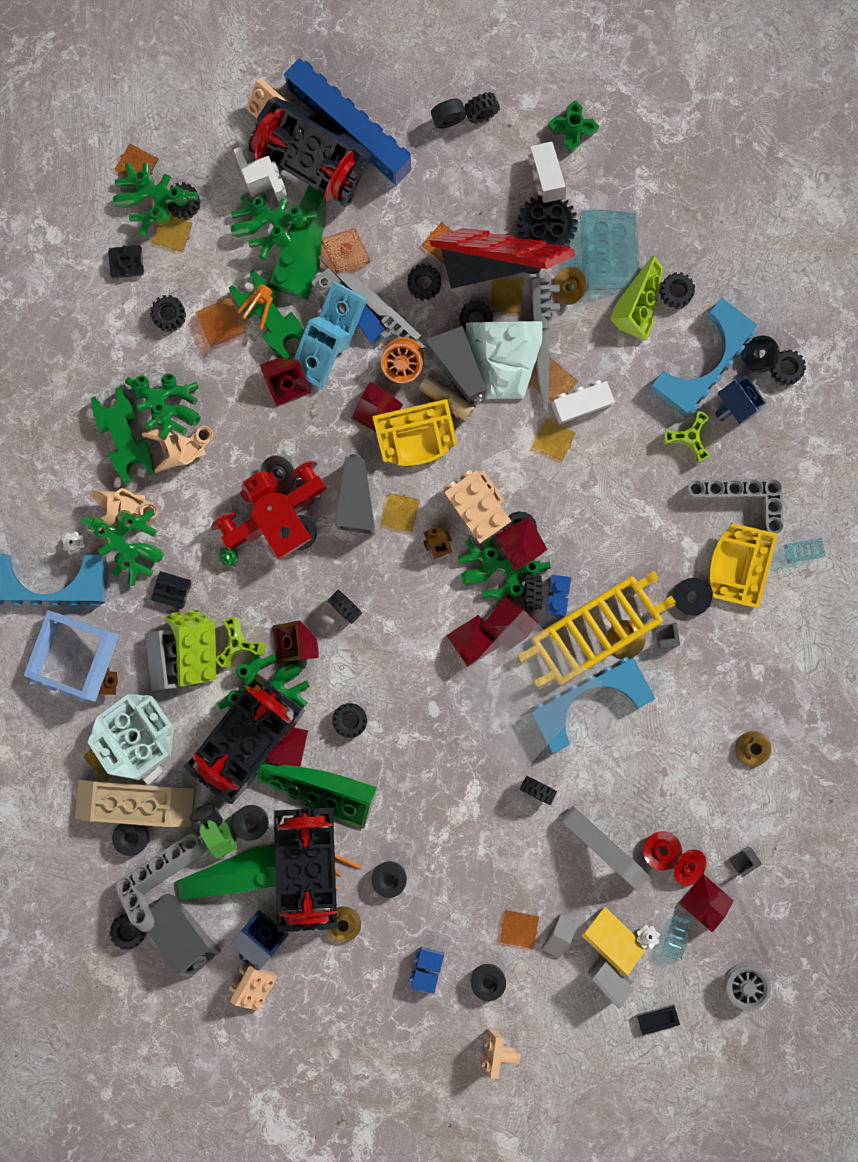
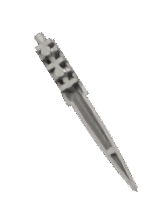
M318 256L322 263L337 276L343 286L367 298L365 305L377 317L382 326L386 328L380 334L384 340L392 333L394 338H411L421 346L422 350L425 349V346L420 342L422 336L377 294L324 256Z
M541 270L536 274L537 279H532L531 303L532 321H542V343L535 364L543 406L545 410H548L550 369L548 321L551 320V311H560V303L550 304V293L560 292L559 285H550V278H544V270Z

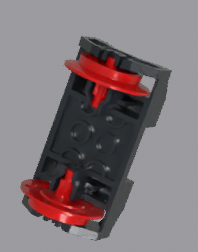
M278 97L268 100L257 118L255 130L252 131L254 135L249 139V151L254 154V158L259 160L269 156L271 162L275 161L278 167L324 193V200L326 202L334 199L344 208L350 205L355 197L356 188L362 174L370 163L373 153L369 152L360 142L345 133L337 136L309 119L311 113L296 104ZM355 153L361 155L357 163L354 162Z
M256 674L251 683L245 686L244 692L196 753L191 754L192 758L183 766L191 776L198 779L200 783H203L207 789L210 788L213 794L228 804H233L258 775L257 770L277 744L287 738L305 712L302 707L288 698L260 674ZM288 707L294 710L292 720L287 715V712L290 710ZM228 788L234 789L230 793L226 792Z
M333 808L273 810L278 932L338 928ZM283 816H293L292 818H284V824L280 825ZM323 826H328V828H311V827H323ZM278 828H299V829L278 830ZM330 908V910H315V909ZM287 910H302V911H290V912H282V913H281V911H287Z

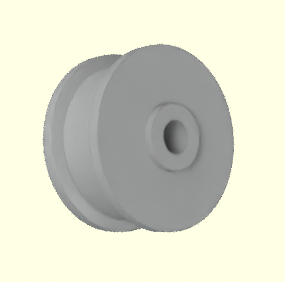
M741 963L732 967L725 977L724 987L726 994L736 1007L752 1011L759 1009L768 1001L771 992L770 982L759 967L750 963Z

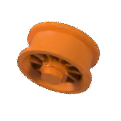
M398 337L391 340L384 348L381 357L383 373L387 378L396 383H408L415 380L421 373L424 363V352L421 346L415 340L407 337Z

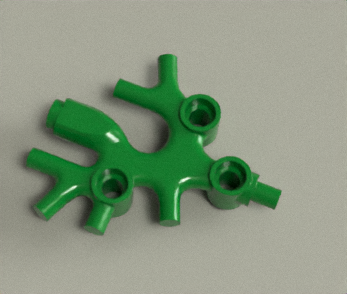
M126 163L127 178L115 179L116 187L136 186L134 192L117 193L114 195L113 204L115 207L131 208L140 204L148 197L154 200V206L149 212L129 215L130 222H142L138 234L145 237L148 228L154 222H157L159 225H166L169 222L170 214L166 211L168 204L174 202L178 206H183L190 202V200L198 199L197 192H189V190H183L179 186L171 187L168 190L167 185L171 176L167 174L163 175L159 184L154 185L155 180L150 175V164L143 163L142 170L136 173L132 163Z
M259 193L252 204L247 195H242L240 199L244 208L232 211V218L236 219L250 215L254 217L250 221L237 222L231 225V233L233 237H245L257 232L264 224H272L271 234L248 241L250 248L262 246L259 258L266 260L272 246L285 247L289 244L290 237L286 232L288 226L294 224L298 228L303 227L310 219L318 218L316 210L308 212L307 210H302L299 206H292L289 212L286 213L285 210L288 204L286 199H281L278 208L272 211L266 201L265 193Z
M166 373L161 378V388L152 389L150 388L148 378L144 375L137 376L135 380L130 377L126 378L125 383L131 386V390L135 391V395L138 398H146L145 402L136 405L138 412L151 409L152 419L145 424V427L151 430L154 426H163L159 435L160 439L166 440L171 430H175L182 435L186 434L187 428L171 420L172 417H178L190 426H196L200 422L201 416L195 410L184 405H168L165 403L166 398L178 396L195 405L198 399L190 395L189 392L199 389L197 382L178 386L176 377L171 373Z
M151 508L139 517H134L128 510H122L117 514L118 524L115 526H108L101 518L93 517L91 519L83 515L80 522L87 525V528L92 530L97 537H104L106 539V544L98 550L103 557L112 550L118 552L114 557L116 566L111 573L112 575L118 577L122 570H128L127 585L135 586L138 573L148 577L152 576L153 570L136 563L135 558L141 556L154 563H159L164 556L162 550L148 543L128 544L125 541L126 533L132 529L141 530L152 537L156 535L157 530L147 525V521L155 515Z
M491 537L484 540V550H479L471 538L466 540L465 543L470 550V554L458 556L459 564L474 561L482 562L481 568L466 570L464 573H461L462 585L480 584L489 579L494 572L500 571L504 573L506 577L504 586L498 589L482 591L483 599L495 597L497 599L496 605L503 596L506 598L510 596L518 598L522 595L524 587L519 582L521 576L525 574L536 575L537 573H542V570L551 569L550 561L541 563L540 560H533L525 566L514 570L507 557L504 559L498 558L499 552L493 547ZM492 551L494 557H489L487 553ZM533 564L535 570H530L528 566ZM518 586L519 592H514L513 587Z
M252 652L250 663L248 665L241 664L236 669L237 676L244 681V687L240 690L230 691L224 700L217 703L219 709L221 710L227 706L231 708L236 702L233 701L232 696L237 694L239 698L244 692L245 686L251 683L254 679L253 677L261 668L277 661L275 655L272 654L266 658H261ZM298 661L295 663L290 662L282 666L274 674L270 683L300 707L304 708L308 702L300 696V692L310 687L308 681L306 680L290 689L284 687L286 681L299 676L300 672H302ZM246 668L247 674L243 676L241 671Z

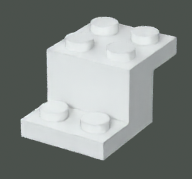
M241 147L233 149L251 197L273 189L278 204H280L281 199H285L284 196L287 193L275 161L271 162L269 156L250 162L247 152L243 153Z

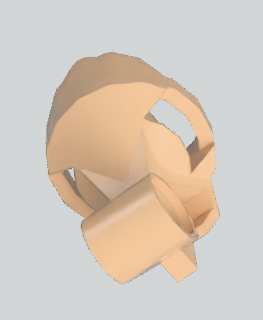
M163 426L141 433L143 437L159 441L164 454L163 459L156 466L157 468L154 469L155 473L176 466L188 465L196 457L205 455L204 448L213 437L212 430L207 426L196 428L190 438L183 437L171 430L166 440H162L159 438ZM200 430L207 432L206 440L199 438Z
M124 488L117 491H90V496L106 510V515L101 517V519L108 526L118 524L117 514L122 510H128L134 517H139L151 508L155 515L147 521V525H152L156 521L157 508L145 500V495H134Z

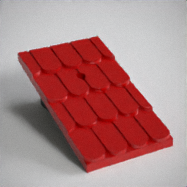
M461 228L429 240L431 247L441 249L451 289L533 270L548 269L576 256L575 250L571 249V246L546 244L545 241L518 239L513 235L493 234L489 230Z

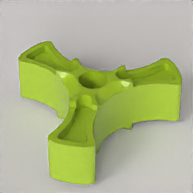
M698 411L695 414L692 427L683 432L666 430L663 434L664 445L682 443L693 451L696 463L703 462L710 456V453L702 446L699 434L702 425L710 417Z
M230 617L223 621L229 633V641L225 650L216 657V662L220 666L230 668L235 657L245 651H251L259 656L264 655L266 644L260 641L249 642L246 640L240 628L241 619Z

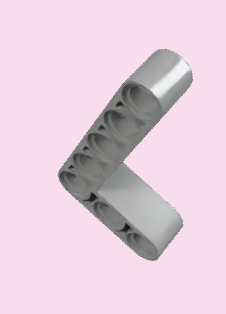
M776 479L694 480L686 487L687 497L693 500L761 499L762 529L776 534L783 530L782 484ZM769 484L775 487V493L768 491ZM711 485H715L718 487V494H713L711 492ZM730 485L737 487V494L730 492ZM749 485L756 487L757 492L755 494L749 491ZM691 486H697L700 490L699 494H694L691 491ZM769 503L776 506V512L769 510ZM770 522L776 524L777 530L775 532L770 530Z
M574 806L560 819L565 826L637 892L650 878L632 858Z
M189 834L117 882L116 891L130 922L143 932L150 931L155 922L143 894L205 853L206 845L196 835Z

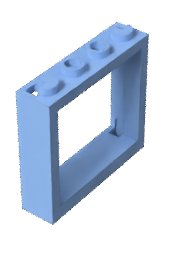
M48 610L24 676L31 678V683L37 685L46 684L45 688L53 691L60 689V694L69 697L72 694L76 695V700L86 703V700L96 701L119 635ZM59 622L102 637L82 691L40 675Z

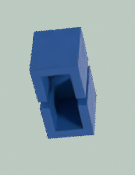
M550 576L548 594L553 593V596H548L547 615L566 616L569 598H565V596L569 595L571 577Z
M421 947L420 951H416L414 963H417L415 971L411 970L409 982H412V989L431 994L435 993L444 952Z

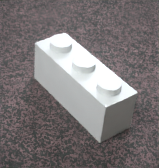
M553 142L530 146L528 162L530 166H533V180L538 182L536 185L538 196H542L543 203L564 199L566 186Z
M601 380L591 383L589 388L579 387L572 390L573 393L567 396L565 393L555 396V400L551 405L559 425L612 406L615 401L608 382L601 383Z

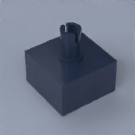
M744 375L717 392L725 406L717 410L715 414L721 422L730 415H733L737 422L741 424L762 411L768 404L749 377Z
M258 910L230 945L240 953L239 958L245 963L250 961L260 970L289 934L278 932L277 924L262 911Z

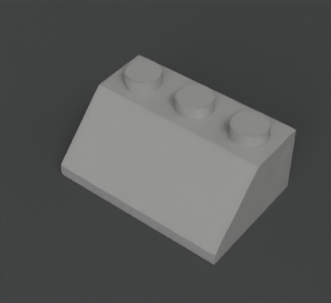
M173 630L146 633L151 691L197 686L196 684L182 687L178 685L177 651Z

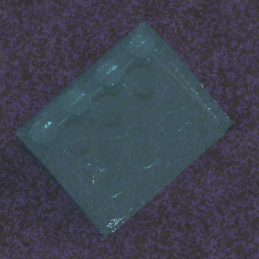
M601 209L582 210L580 214L582 266L587 285L586 291L627 289L640 272L636 214Z

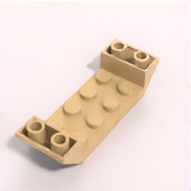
M78 779L75 819L161 827H191L192 823L189 817L193 812L195 788L110 783Z

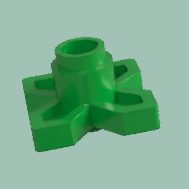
M576 100L567 106L566 118L555 116L548 122L547 126L553 134H566L564 146L571 153L580 146V135L591 137L599 130V125L593 119L583 118L581 115L583 107Z

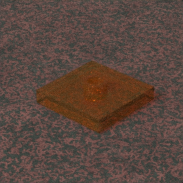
M356 228L321 239V244L336 274L369 264L371 261Z
M231 298L196 312L210 347L246 333Z

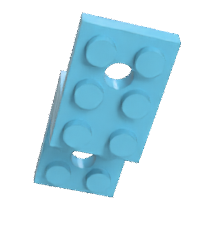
M336 281L331 284L319 317L308 321L294 360H299L306 380L320 388L325 386L337 354L348 349L367 302V298ZM341 303L346 305L347 310L345 313L340 310ZM311 357L316 359V367L310 364Z

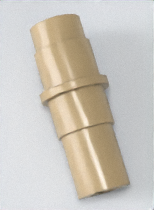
M430 376L425 377L419 386V390L432 398L434 402L447 399L450 413L457 418H461L463 421H467L475 409L468 401L459 396L457 391L453 392Z

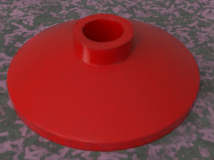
M666 831L651 834L646 839L643 847L646 862L652 868L660 871L674 868L676 861L683 852L679 839ZM660 847H665L667 852L660 854Z
M690 849L678 858L674 866V878L680 885H693L703 876L707 865L704 853L697 849Z

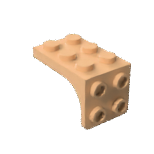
M469 470L459 477L461 481L457 484L453 481L444 487L445 492L442 494L456 509L478 543H481L510 523L511 520L477 470L474 472Z

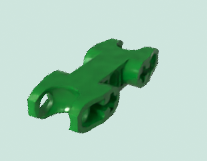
M254 270L249 272L252 280L255 282L254 289H257L259 284H263L272 290L270 296L273 300L278 297L267 280ZM233 285L229 287V291L235 298L239 308L254 291L253 289L249 293H241ZM250 302V303L247 305V307L242 311L243 314L245 313V311L247 310V308L249 307V305L251 304V302ZM257 302L246 318L250 319L256 314L261 320L266 302L264 304ZM271 302L264 323L268 330L261 336L280 357L290 359L287 351L284 349L285 343L291 338H297L301 341L304 330L292 312L283 317Z
M119 386L115 388L117 401L113 407L103 408L96 396L91 398L93 416L100 432L104 433L110 430L117 449L109 452V456L124 484L128 485L131 484L129 470L135 463H142L150 475L155 474L152 453L145 438L138 441L135 439L129 422L136 420L137 416L132 404Z

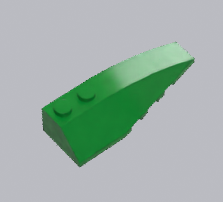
M308 185L299 207L308 212L316 210L318 218L310 219L305 226L300 228L294 226V224L291 225L288 232L290 242L282 248L270 281L271 287L274 290L308 301L312 290V279L320 268L321 260L318 256H321L326 206L325 194Z
M262 764L259 767L257 780L277 791L284 790L288 793L289 797L295 800L299 798L307 802L306 806L312 809L313 807L333 808V818L335 820L362 829L366 826L377 789L375 786L342 775L289 765Z
M274 845L249 849L177 880L179 899L185 900L275 887Z

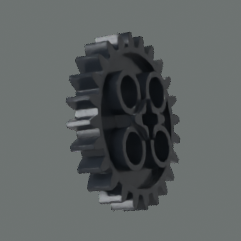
M537 195V200L533 197L530 198L531 204L528 202L524 203L525 208H520L521 214L517 218L520 220L517 222V227L521 228L518 230V234H524L521 239L545 241L546 244L564 245V243L570 245V239L575 237L572 232H577L578 229L574 226L578 224V220L574 219L577 216V212L571 213L574 206L567 207L569 200L562 202V199L543 203L542 197ZM558 211L561 216L555 217L552 215V212ZM540 212L542 217L536 218L533 213ZM545 221H548L550 226H546ZM554 229H559L562 232V234L555 235L552 231ZM541 230L543 235L536 236L534 231Z

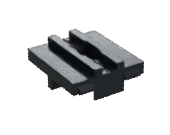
M122 245V247L109 248L108 256L112 279L144 275L141 245ZM130 259V263L126 265L122 264V261Z
M160 571L151 600L183 609L192 580ZM169 586L176 587L174 595L167 593Z

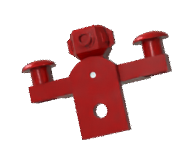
M306 461L295 468L292 478H301L304 484L286 496L276 493L278 481L273 473L259 471L243 481L240 494L245 502L255 504L252 510V518L237 527L233 521L237 515L232 512L225 513L213 521L211 529H219L223 535L221 539L227 549L231 551L247 540L252 542L264 535L279 560L312 540L297 513L312 504L313 498L328 489L319 475L317 476L314 471L317 462ZM283 528L290 529V535L287 538H282L280 535Z

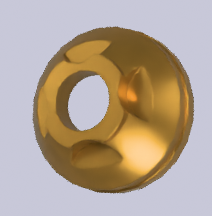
M746 732L736 742L737 757L746 765H762L771 755L770 741L760 732ZM753 743H758L761 746V752L757 755L752 754L750 751Z
M347 906L337 907V922L345 920L348 922L349 928L344 932L338 930V928L328 929L327 932L335 941L349 942L360 932L361 919L354 909Z

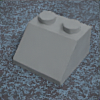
M605 958L588 972L592 980L618 1009L622 1007L634 990L631 987L633 982L630 978L622 976Z

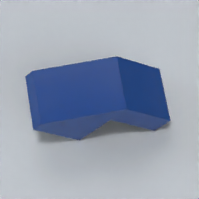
M365 305L357 326L362 330L369 342L373 344L381 338L380 334L385 329L377 317Z

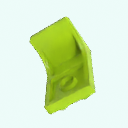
M197 609L189 610L188 613L175 612L171 613L170 616H165V622L172 628L176 640L178 685L182 687L217 680L215 621Z

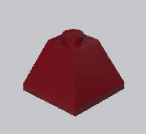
M276 358L260 364L276 406L311 393L299 360Z
M369 382L360 397L352 419L376 432L373 416L401 410L403 404L386 390Z
M530 516L496 534L514 570L532 562L548 550Z
M503 596L480 627L510 650L527 638L539 622L525 610Z
M479 615L446 635L466 667H469L499 647L493 636L480 627L483 621Z
M301 621L273 625L277 664L319 658L317 638Z
M294 727L287 738L277 744L264 762L301 767L308 730Z
M703 874L679 902V905L713 933L726 917L734 900Z

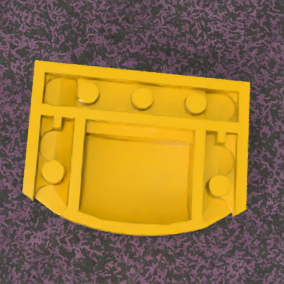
M447 399L373 416L384 462L388 461L402 466L424 464L442 457L453 446L457 445Z
M732 523L720 537L712 555L709 579L713 598L759 609L778 534Z

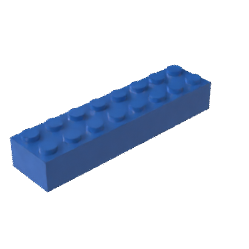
M298 58L284 73L287 89L313 113L318 114L319 117L323 116L324 120L328 121L330 128L338 135L345 133L360 142L369 152L373 153L370 163L397 186L411 171L410 152L404 147L400 148L391 135L387 136L382 132L383 129L376 122L373 124L363 110L359 111L356 109L353 101L349 98L345 99L336 86L329 85L327 79L321 73L317 74L309 62H304Z

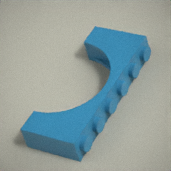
M722 297L707 316L717 327L722 340V355L718 366L709 374L695 379H682L663 371L650 388L652 392L685 417L688 413L693 414L699 407L697 404L700 398L704 400L710 393L709 386L712 383L716 385L721 379L722 375H720V372L723 369L727 371L734 361L731 358L735 354L739 356L745 346L742 344L746 339L750 341L757 333L754 331L757 324Z
M0 554V605H4V601H11V605H23V602H30V605H42V602H49V605H61V602H69V605L80 606V602H88L89 606H100V602H105L107 557L83 555L81 569L76 578L67 587L55 593L38 594L27 589L18 580L13 569L12 556Z
M625 657L617 662L618 666L614 668L608 666L601 670V675L596 678L594 675H591L584 679V684L579 687L577 684H574L566 689L567 693L561 696L558 693L549 698V703L544 705L541 702L532 707L534 711L530 712L552 754L570 745L566 734V716L570 705L582 692L594 687L613 688L626 695L636 708H640L656 699L634 658L628 659V657Z

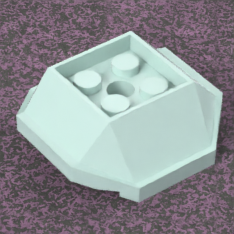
M127 694L96 717L88 744L107 774L140 780L171 757L174 727L154 697ZM138 734L137 739L132 742L133 735Z

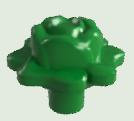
M220 548L218 556L222 565L235 567L238 562L236 558L237 550L233 549L231 551L227 548Z

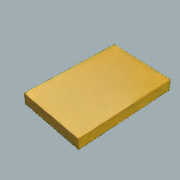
M606 907L600 910L581 935L624 977L629 975L647 949L642 948L641 944L637 942V937Z

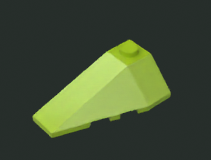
M651 256L616 303L610 317L619 330L642 340L648 339L654 325L655 318L652 317L653 308H657L658 301L655 300L657 290L661 286L664 269L655 256Z

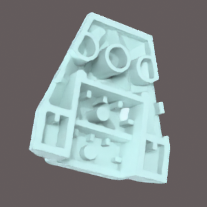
M542 321L466 323V337L487 389L485 398H524L542 343Z

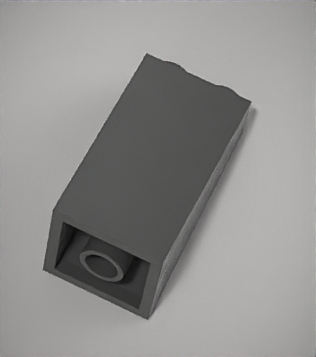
M461 326L426 339L428 353L460 395L469 404L473 403V405L483 402L487 389L463 327Z
M350 454V457L345 456L335 525L338 530L375 535L376 529L365 459H361L360 455Z
M169 893L164 894L157 900L158 903L153 907H149L155 922L153 928L147 932L176 973L181 976L192 977L221 951L176 896Z

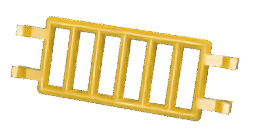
M651 572L638 582L633 576L626 578L531 637L530 641L533 647L517 656L523 665L539 654L550 672L534 680L537 689L540 690L554 679L559 685L565 684L663 622L660 614L674 607L676 601L671 595L654 607L643 589L658 581L657 578L659 576L656 572ZM630 585L654 619L643 625L621 592V590ZM615 595L637 628L636 631L629 635L626 634L605 600ZM597 605L621 639L612 646L589 613V610ZM581 615L605 649L597 655L593 654L572 622ZM565 625L588 659L579 666L556 632ZM549 635L572 669L563 676L540 643L542 639Z

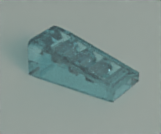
M822 538L784 545L787 564L826 557ZM814 543L818 544L819 554L815 552ZM809 544L812 555H809L807 545ZM800 546H803L805 556L803 557L801 554ZM793 547H796L797 558L794 556Z
M673 915L661 955L679 961L682 960L692 921ZM677 923V924L686 926V928H685V930H684V929L675 927V924ZM673 931L682 933L683 937L674 935ZM671 939L680 941L681 944L678 945L676 943L671 942ZM669 947L678 949V953L668 950Z

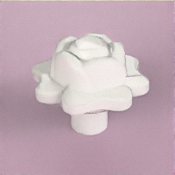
M78 532L67 533L66 538L62 539L64 544L63 550L68 551L70 555L80 553L81 548L85 547L83 543L84 537L82 535L79 536Z
M644 925L641 930L637 931L639 936L637 937V942L641 944L643 949L647 947L653 949L654 945L659 943L658 937L660 933L655 930L654 926L648 928V926Z

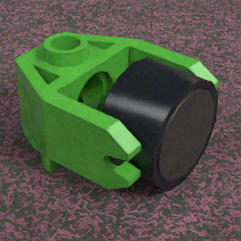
M205 804L191 813L189 817L190 822L197 834L202 836L209 853H212L216 859L238 849L236 838L228 821L223 822V818L215 804Z

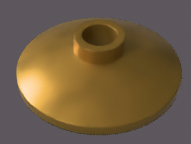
M567 267L557 274L553 285H559L560 292H554L556 299L562 304L573 305L583 298L587 289V279L580 269Z
M631 620L619 621L627 635L637 630ZM613 627L610 628L607 635V640L611 646L621 640ZM645 634L614 654L621 658L635 657L645 646Z

